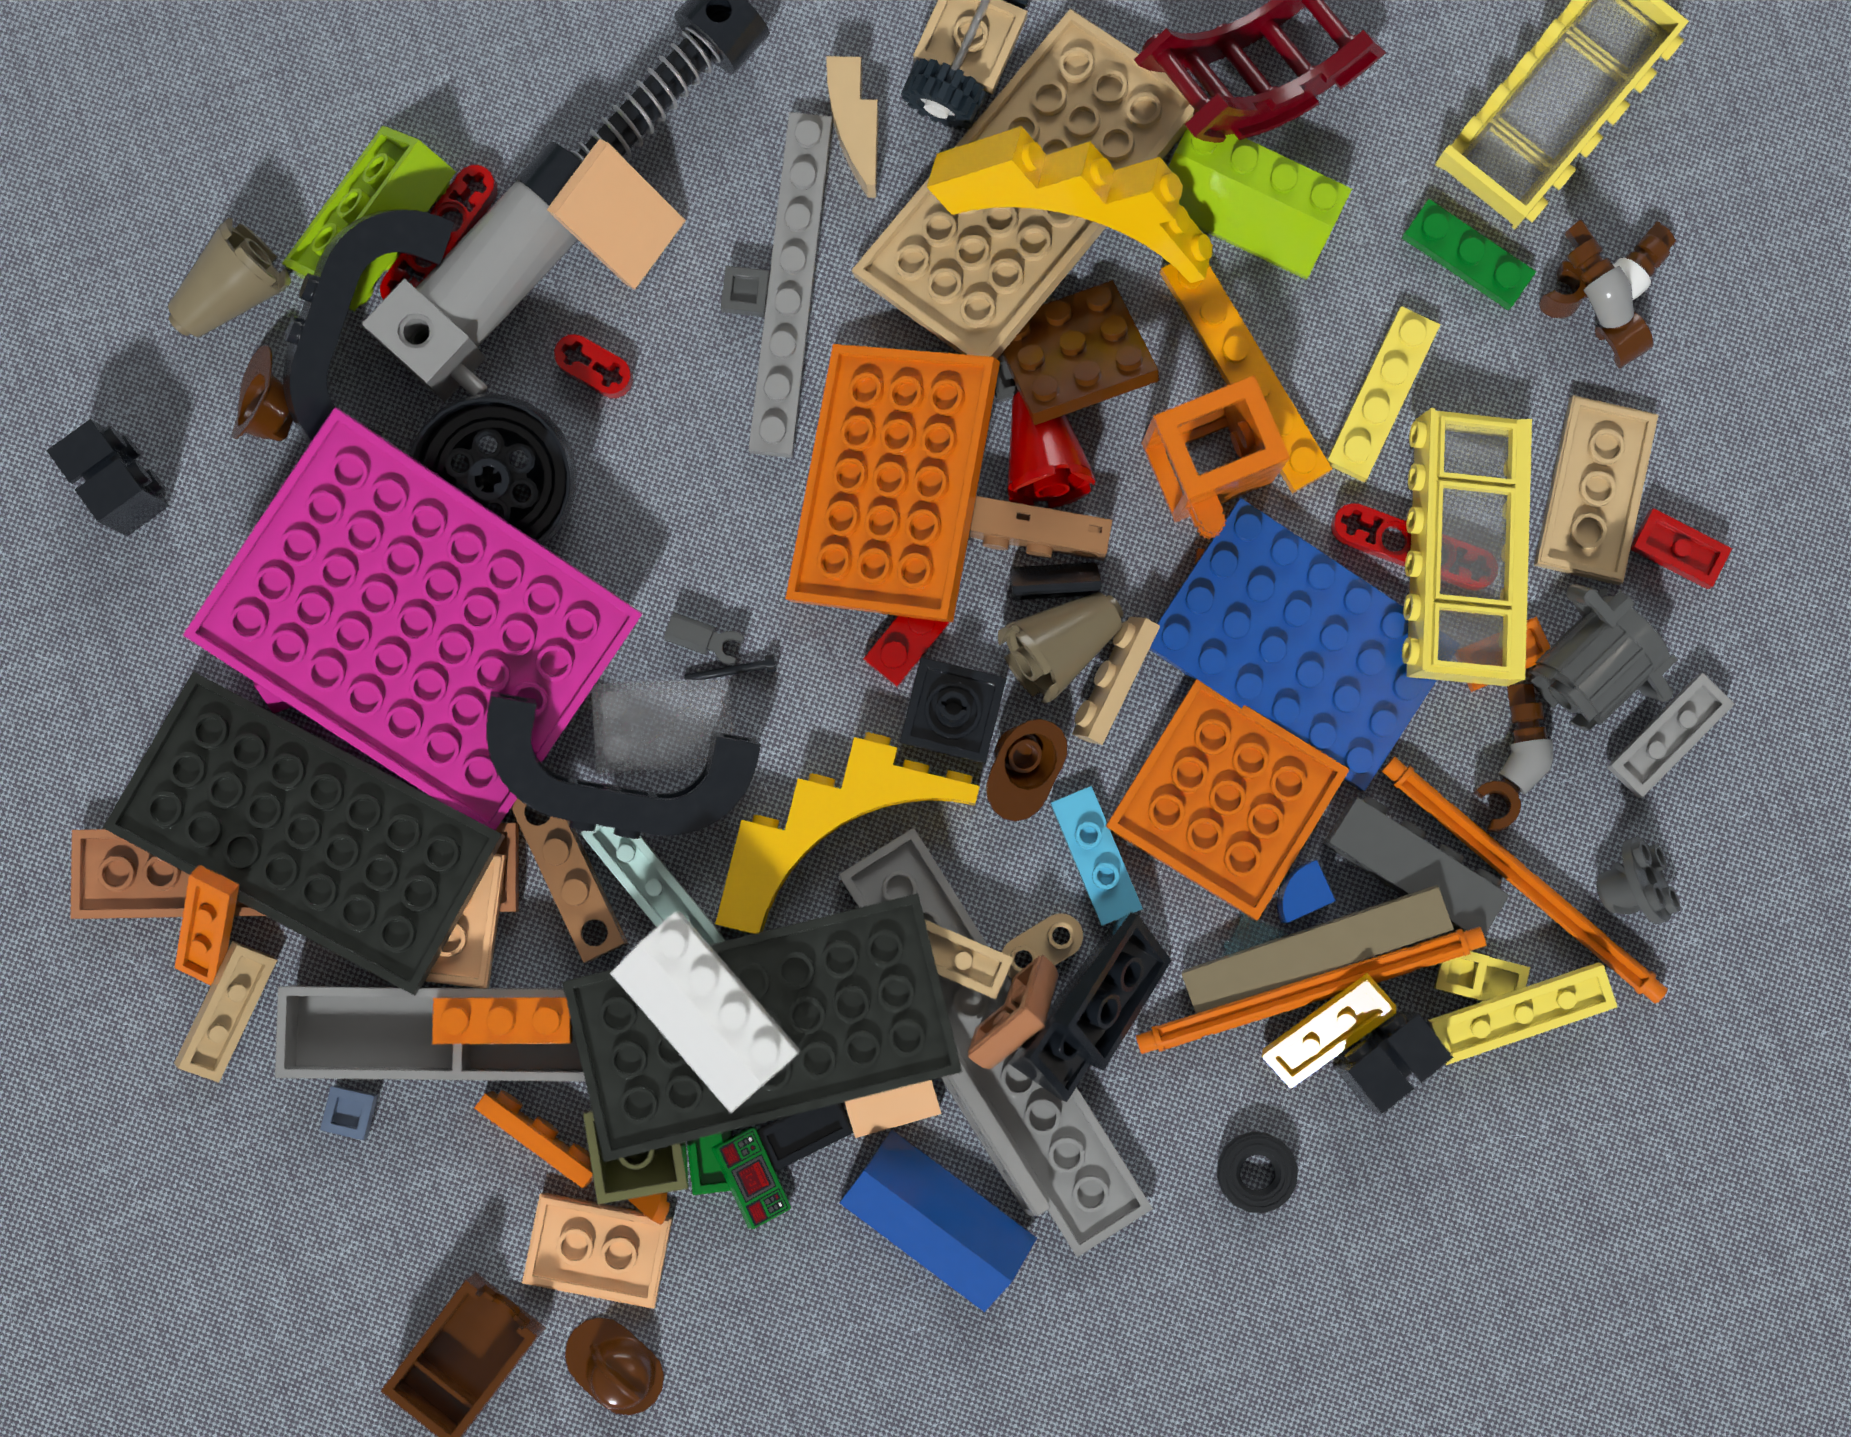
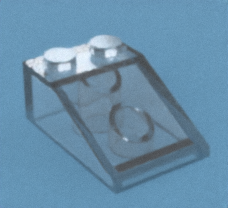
M729 679L633 681L595 684L591 689L597 774L603 777L703 770L708 757L712 731L733 735Z

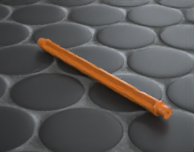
M1394 756L1383 767L1381 771L1394 782L1393 786L1395 788L1401 789L1426 812L1434 816L1440 824L1630 984L1637 994H1644L1654 1004L1658 1003L1666 995L1668 988L1656 979V974L1653 971L1647 970L1622 947L1614 943L1609 936L1542 879L1534 875L1522 862L1455 805L1447 801L1435 788L1420 777L1411 765L1405 766Z
M1481 927L1464 932L1462 929H1459L1456 932L1421 942L1415 946L1405 947L1165 1024L1152 1026L1151 1031L1136 1035V1040L1141 1054L1157 1049L1159 1052H1162L1166 1049L1201 1039L1210 1034H1217L1306 1006L1318 1000L1321 1001L1334 997L1366 973L1376 983L1423 967L1433 966L1461 956L1470 955V951L1487 946Z

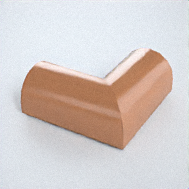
M1044 955L1038 956L1013 977L1005 1004L975 1028L967 1057L982 1068H994L1044 1028L1058 980L1057 968Z

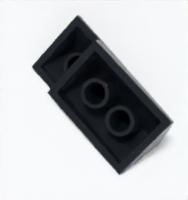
M1130 912L1111 925L1051 1005L1044 1028L1025 1042L1008 1063L1060 1100L1065 1102L1069 1100L1090 1065L1103 1071L1105 1070L1172 961L1138 914Z

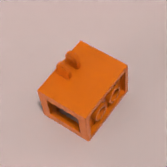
M1255 375L1154 415L1141 443L1174 522L1176 523L1191 517L1194 527L1198 528L1196 532H1199V536H1203V539L1208 538V540L1219 536V532H1222V528L1226 526L1225 522L1227 520H1225L1226 515L1222 514L1224 511L1221 506L1222 503L1271 484L1290 459ZM1228 427L1231 432L1230 437L1233 447L1241 459L1198 476L1185 444ZM1166 452L1168 453V456H1169V458H1170V460H1171V463H1172V465H1173V468H1174V470H1175V472H1176V475H1177V477H1178V479H1179V482H1180V484H1181V486H1182V489H1183V491H1184V494H1183V492H1182V490H1181V488H1180V485H1179V483H1178V481H1177V478H1176V476H1175V474H1174V471H1173L1172 466H1171V464H1170V462H1169V459H1168V457H1167V455H1166Z

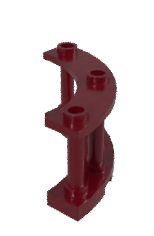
M1271 0L1234 22L1221 24L1215 29L1205 32L1179 33L1166 28L1163 32L1150 37L1143 45L1142 52L1133 60L1138 66L1146 70L1165 72L1194 109L1193 117L1184 125L1195 138L1207 142L1221 143L1226 139L1225 135L1235 134L1239 140L1260 135L1294 120L1319 105V101L1316 98L1318 95L1335 84L1340 90L1343 89L1387 52L1365 30H1362L1358 35H1352L1324 0ZM1304 7L1309 10L1339 47L1335 54L1318 66H1311L1280 28L1283 23L1295 16ZM1265 36L1298 78L1280 87H1272L1242 49ZM1226 57L1255 95L1233 97L1208 64ZM1187 70H1190V72L1194 75V77L1197 79V81L1201 84V86H1202V87L1205 89V91L1209 94V96H1210L1209 98H1208L1207 95L1204 93V91L1200 88V86L1196 83V81L1192 78V76L1188 73Z

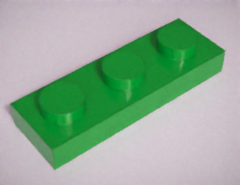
M1430 199L1427 200L1402 236L1403 240L1508 311L1536 273L1531 267Z

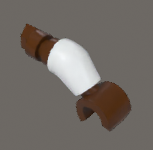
M1658 221L1634 247V252H1630L1626 258H1619L1613 264L1614 267L1620 266L1632 286L1633 300L1650 286V277L1655 273V268L1660 267L1670 255L1669 249L1676 242L1671 231ZM1562 261L1556 273L1557 281L1568 284L1573 294L1564 295L1553 290L1543 295L1539 303L1541 311L1552 318L1562 319L1573 315L1578 311L1584 298H1588L1583 291L1586 285L1580 278L1584 272L1581 268L1574 269L1570 261Z

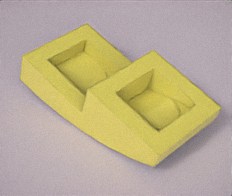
M1470 951V955L1440 963L1434 989L1478 1001H1485L1526 987L1530 967Z

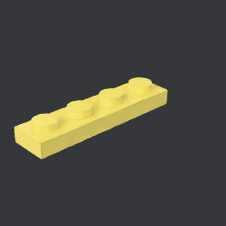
M1402 306L1399 308L1327 458L1331 467L1362 482L1368 479L1441 324Z
M1598 962L1429 1019L1428 1021L1432 1031L1454 1057L1445 1064L1448 1065L1617 1008L1618 1006L1604 965Z

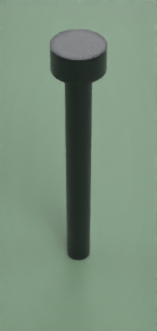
M770 654L765 655V660L684 674L685 683L761 669H767L768 673L777 671L775 655Z

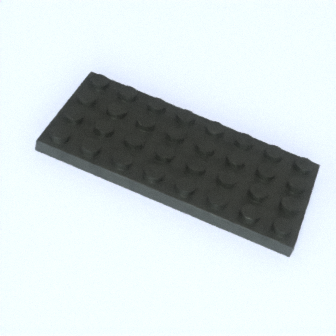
M194 671L103 826V829L189 875L198 865H201L238 883L237 901L412 995H416L419 989L422 988L505 838L503 834Z
M918 893L710 945L801 1050L731 1113L612 976L611 972L614 969L562 982L604 1162L962 1072Z

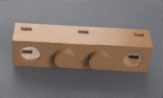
M976 496L969 538L983 540L982 545L984 547L996 550H1008L1009 545L1026 547V554L1036 557L1051 558L1052 552L1104 561L1108 549L1112 520Z
M517 798L511 809L583 963L591 962L628 944L576 830L569 827L570 820L550 816L546 823L533 825L525 816L527 805ZM590 920H600L607 927V938L599 946H590L582 938V928Z

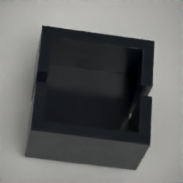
M89 419L46 450L69 483L73 484L80 478H84L86 482L77 487L75 491L97 522L125 536H129L170 506L161 494L166 491L162 481L151 469L146 471L137 461L141 453L127 435L120 436L111 425L105 428Z
M1398 1012L1374 1029L1375 1032L1370 1035L1369 1039L1362 1042L1358 1040L1338 1055L1341 1059L1333 1065L1334 1069L1367 1109L1383 1115L1414 1090L1406 1077L1413 1073L1417 1080L1423 1083L1454 1058L1418 1013Z

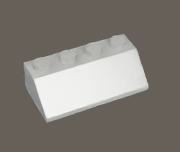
M674 912L643 939L611 972L612 976L730 1113L801 1052L681 912Z

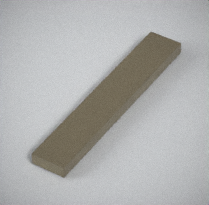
M1435 885L1182 970L1181 974L1195 1013H1199L1301 981L1454 930L1439 886Z

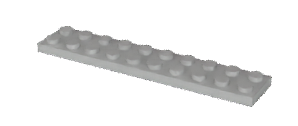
M914 827L838 874L859 908L918 893L925 920L989 947ZM938 975L959 1060L1051 1208L1048 1209V1212L1076 1257L1084 1254L1153 1209L1077 1087L1067 1102L1060 1100L1008 1064L1018 1049L991 1069L982 1068L967 1057L975 1028L1005 1004L1011 985L1007 975L996 999Z

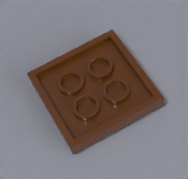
M1113 280L1041 305L1002 352L1034 425L1160 381L1158 368Z

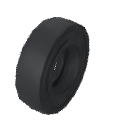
M1251 1131L1236 1136L1224 1147L1218 1159L1217 1179L1222 1193L1234 1206L1246 1212L1266 1213L1278 1209L1290 1199L1297 1185L1298 1166L1293 1152L1282 1140L1265 1132ZM1253 1155L1267 1157L1274 1167L1272 1182L1266 1188L1260 1190L1246 1187L1240 1176V1168L1243 1162Z

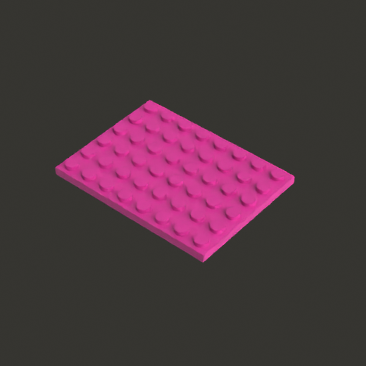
M334 408L183 633V636L434 799L496 830L517 797L510 792L497 774L488 750L486 718L491 691L536 699L537 707L531 734V744L535 755L542 763L643 613L339 408Z

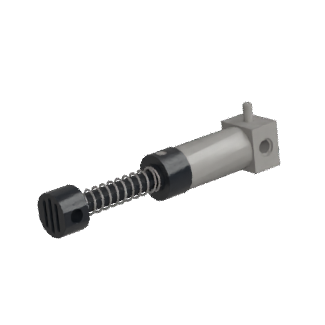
M686 0L674 15L678 25L683 30L682 35L685 39L678 46L671 43V48L674 51L667 58L659 56L662 63L655 71L648 68L650 76L644 83L636 80L639 88L632 95L625 93V97L628 100L620 108L617 105H613V109L616 112L609 120L601 117L604 125L597 133L594 130H590V134L593 137L585 145L582 142H578L581 150L578 153L576 151H567L556 142L551 141L515 179L516 182L444 257L440 265L438 264L416 288L404 278L367 317L362 325L389 353L442 401L446 402L460 386L471 396L486 393L487 385L473 374L476 368L486 359L478 347L577 241L580 242L547 211L548 207L599 139L608 142L623 158H631V147L633 145L642 146V136L645 133L654 134L653 124L656 121L665 122V111L667 109H677L676 99L679 96L688 97V87L690 85H700L701 79L699 75L702 72L711 73L712 61L726 72L735 74L770 35L767 24L747 0Z

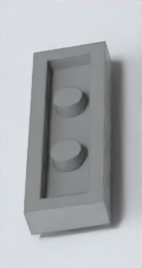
M1704 673L1698 674L1606 767L1637 798H1641L1735 703Z

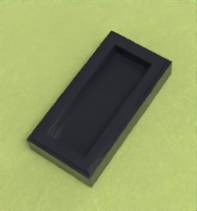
M842 1103L782 1117L756 1130L775 1172L854 1133Z

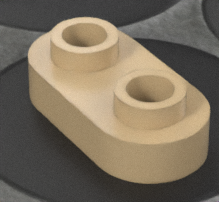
M1054 914L1010 940L1001 952L1014 958L1007 975L1013 979L1016 974L1024 969L1018 967L1015 963V955L1021 950L1029 952L1032 961L1038 956L1044 955L1054 966L1075 954L1083 941V931L1079 922L1067 914ZM1058 927H1064L1069 932V940L1062 945L1057 944L1053 940V932Z

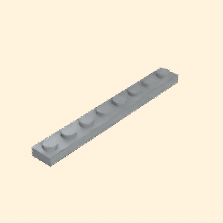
M789 112L749 441L750 454L793 458L833 124L832 116Z

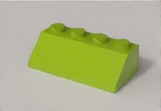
M382 126L281 264L303 280L307 273L314 275L316 266L326 246L344 227L363 216L384 210L428 212L434 202L440 200L450 186V180L456 171L419 139ZM399 252L382 255L373 260L364 269L349 306L350 310L355 312L358 306L363 305L369 300L374 291V284L384 271L391 268L399 257Z
M1186 128L1168 167L1179 177L1183 185L1179 204L1187 210L1190 218L1200 230L1307 280L1352 188L1247 138L1239 140L1235 134L1225 135L1226 139L1224 142H1207L1195 138Z

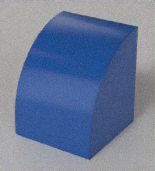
M1317 860L1309 861L1297 867L1288 874L1281 884L1277 895V914L1280 923H1289L1336 901Z

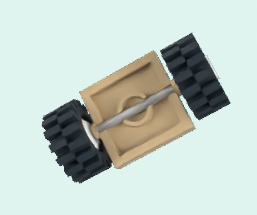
M938 0L913 54L915 63L901 92L903 101L908 102L907 105L911 109H918V114L931 117L930 120L935 123L940 121L943 123V126L951 128L952 125L957 130H962L963 128L966 130L970 129L982 106L986 92L993 95L1026 22L1028 11L1024 10V7L1026 8L1029 0Z

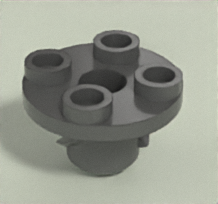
M1638 836L1625 840L1622 845L1623 865L1618 862L1613 863L1611 870L1603 872L1597 877L1596 887L1600 901L1611 913L1630 915L1642 910L1645 916L1656 925L1669 921L1673 913L1680 911V902L1673 887L1667 885L1662 871L1667 868L1663 851L1658 844L1649 846Z

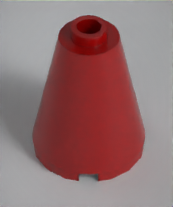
M1017 392L1012 398L1007 487L1009 501L1034 506V502L1047 501L1049 508H1055L1076 502L1087 496L1091 492L1090 483L1095 485V476L1067 415L1034 425L1020 393Z

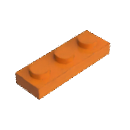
M198 865L189 875L174 968L211 986L228 951L239 884L201 865Z
M566 997L433 998L432 1044L572 1043L573 1026Z
M501 1090L497 1094L494 1091H490L483 1095L475 1106V1110L581 1188H585L593 1180L590 1154L586 1149L576 1143H573L571 1147L567 1146L556 1137L559 1131L552 1124L538 1116L533 1121L520 1111L523 1104L508 1092Z

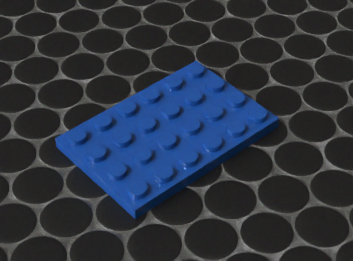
M1240 498L1225 519L1227 520L1225 522L1226 526L1222 528V532H1219V536H1215L1214 539L1212 538L1156 624L1160 625V628L1149 650L1192 679H1197L1238 707L1248 706L1350 769L1344 781L1359 791H1365L1437 680L1407 677V664H1404L1402 660V647L1405 639L1408 637V620L1404 618L1402 605ZM1440 631L1438 660L1450 661L1460 644Z

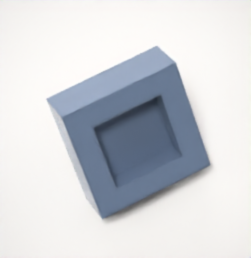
M337 1085L331 1086L320 1130L359 1140L368 1139L378 1095Z

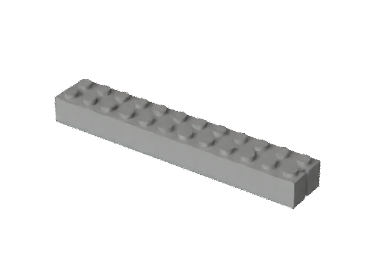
M291 985L278 987L275 1078L585 1081L574 1031L572 1043L432 1044L433 998L566 997L564 988L422 987L416 995H412L399 987Z

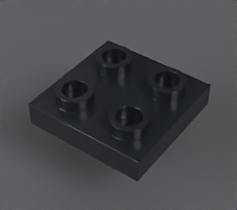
M921 657L900 744L985 765L1007 678Z

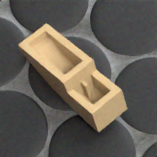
M826 56L829 100L833 123L842 152L855 179L868 198H876L878 101L862 99L861 57Z

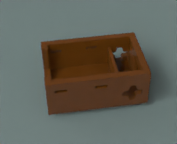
M475 1272L460 1286L380 1392L437 1437H463L546 1327Z

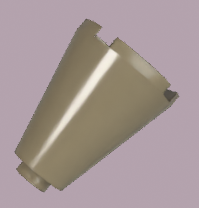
M227 218L219 225L168 304V310L171 313L168 319L173 327L184 336L192 334L193 336L201 337L281 293L291 283L286 268L279 273L272 264L277 258L274 252L242 223L233 228L232 218Z
M1096 592L1008 623L998 631L999 646L1007 642L1011 653L1004 658L1012 673L1033 697L1038 693L1044 695L1041 702L1046 704L1056 699L1122 628L1121 618L1123 617V611L1114 597Z

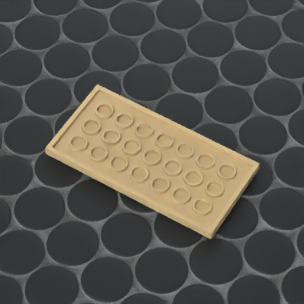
M1070 9L955 147L1022 126L1032 139L1041 146L1046 155L1091 141L1102 156L1108 159L1112 168L1117 170L1159 156L1163 160L1184 134L1187 128L1184 124L1193 117L1194 109L1165 72L1149 71L1138 66L1133 60L1139 55L1137 52ZM928 178L851 271L856 279L958 353L990 356L997 359L1107 226L1073 215L1033 208H986L951 215L927 188Z

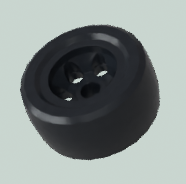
M487 393L461 398L441 408L423 425L410 449V457L456 488H465L471 491L473 499L487 508L490 503L500 504L504 510L502 519L542 546L559 532L570 514L576 495L577 479L572 449L562 430L546 413L527 401L509 395ZM484 436H492L496 439L497 449L494 453L486 454L481 451L479 444ZM517 450L523 451L528 457L527 465L521 469L515 468L510 462L511 454ZM457 455H464L469 460V469L464 473L456 472L453 469V460ZM485 466H492L495 468L494 474L498 471L501 474L502 482L494 485V491H487L484 489L485 485H480L479 475L484 474ZM518 484H526L530 488L531 497L528 501L520 502L515 499L513 491Z

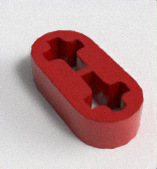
M577 334L567 335L556 344L554 349L555 361L559 368L569 377L608 398H620L631 389L633 374L627 363L619 356ZM581 346L583 356L591 362L589 366H586L579 361H574L570 366L568 365L569 359L565 352L568 349L575 351ZM600 366L608 372H613L616 367L620 368L618 373L623 379L620 384L612 382L609 387L605 386L606 380L602 374L597 372L598 367Z

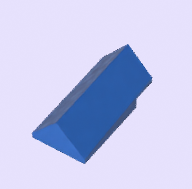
M893 1129L888 1133L839 1202L983 1312L1013 1282L1037 1240L1035 1235L1003 1213L998 1206Z

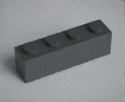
M1366 796L1364 800L1358 797L1351 799L1322 844L1402 896L1438 885L1453 928L1455 930L1462 929L1464 932L1481 927L1485 936L1510 896L1499 888L1502 881L1483 869L1479 868L1476 873L1461 864L1464 857L1452 848L1441 844L1438 849L1424 840L1427 835L1426 832L1411 822L1403 820L1400 825L1386 816L1389 809L1369 796Z

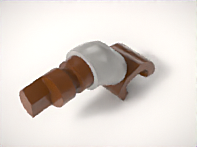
M1581 219L1564 233L1574 248L1567 255V258L1574 269L1581 268L1584 272L1580 276L1586 285L1583 291L1588 297L1600 323L1595 330L1596 338L1601 341L1606 339L1613 350L1614 362L1620 369L1652 349L1654 345L1653 337L1646 322L1639 314L1634 312L1632 286L1620 266L1614 267L1609 258L1602 259L1600 253L1603 252V249L1583 219Z
M1533 684L1507 686L1512 723H1517L1518 730L1513 731L1514 744L1510 745L1511 753L1499 773V776L1502 778L1501 781L1485 783L1474 792L1480 799L1489 794H1497L1506 803L1507 812L1505 816L1500 819H1491L1487 828L1489 832L1504 830L1517 819L1521 810V800L1518 794H1527L1550 771L1552 766L1553 740L1547 739L1546 727H1540V720L1545 719L1543 703H1536Z

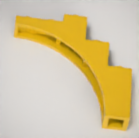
M1022 126L936 154L927 188L951 215L971 210L1004 207L1033 208L1073 215L1105 225L1144 244L1174 266L1190 283L1204 280L1206 277L1213 245L1209 237L1190 218L1187 210L1179 204L1183 185L1179 177L1169 169L1160 156L1114 170L1108 159L1102 156L1091 141L1046 155L1041 146L1032 139Z
M865 732L864 739L854 737L841 789L834 787L836 779L810 773L808 781L797 779L785 830L778 829L780 820L754 814L752 822L741 820L715 924L752 934L763 932L769 911L790 873L807 853L838 828L862 815L885 807L909 802L947 801L975 806L980 786L971 784L973 776L947 770L946 777L929 774V765L915 761L904 760L903 767L896 766L895 761L898 748L890 746L891 738L870 732Z

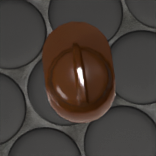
M263 345L258 348L246 368L240 388L237 418L232 430L233 439H238L246 433L262 439L283 441L289 433L293 419L285 400L283 383L271 374L272 351L269 346Z
M1043 719L1028 720L1004 732L998 739L994 750V763L989 772L986 790L987 799L993 811L1003 819L1015 822L1028 819L1037 813L1047 800L1067 757V740L1063 731L1053 722Z
M598 1317L584 1321L573 1330L567 1341L565 1351L568 1371L575 1381L598 1403L615 1414L634 1415L644 1412L656 1402L662 1392L664 1381L661 1362L625 1326L613 1319Z

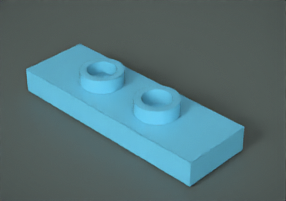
M1092 786L1051 802V807L1100 925L1103 926L1120 919L1130 912L1134 913L1142 910L1143 908L1110 829L1105 827L1107 821Z

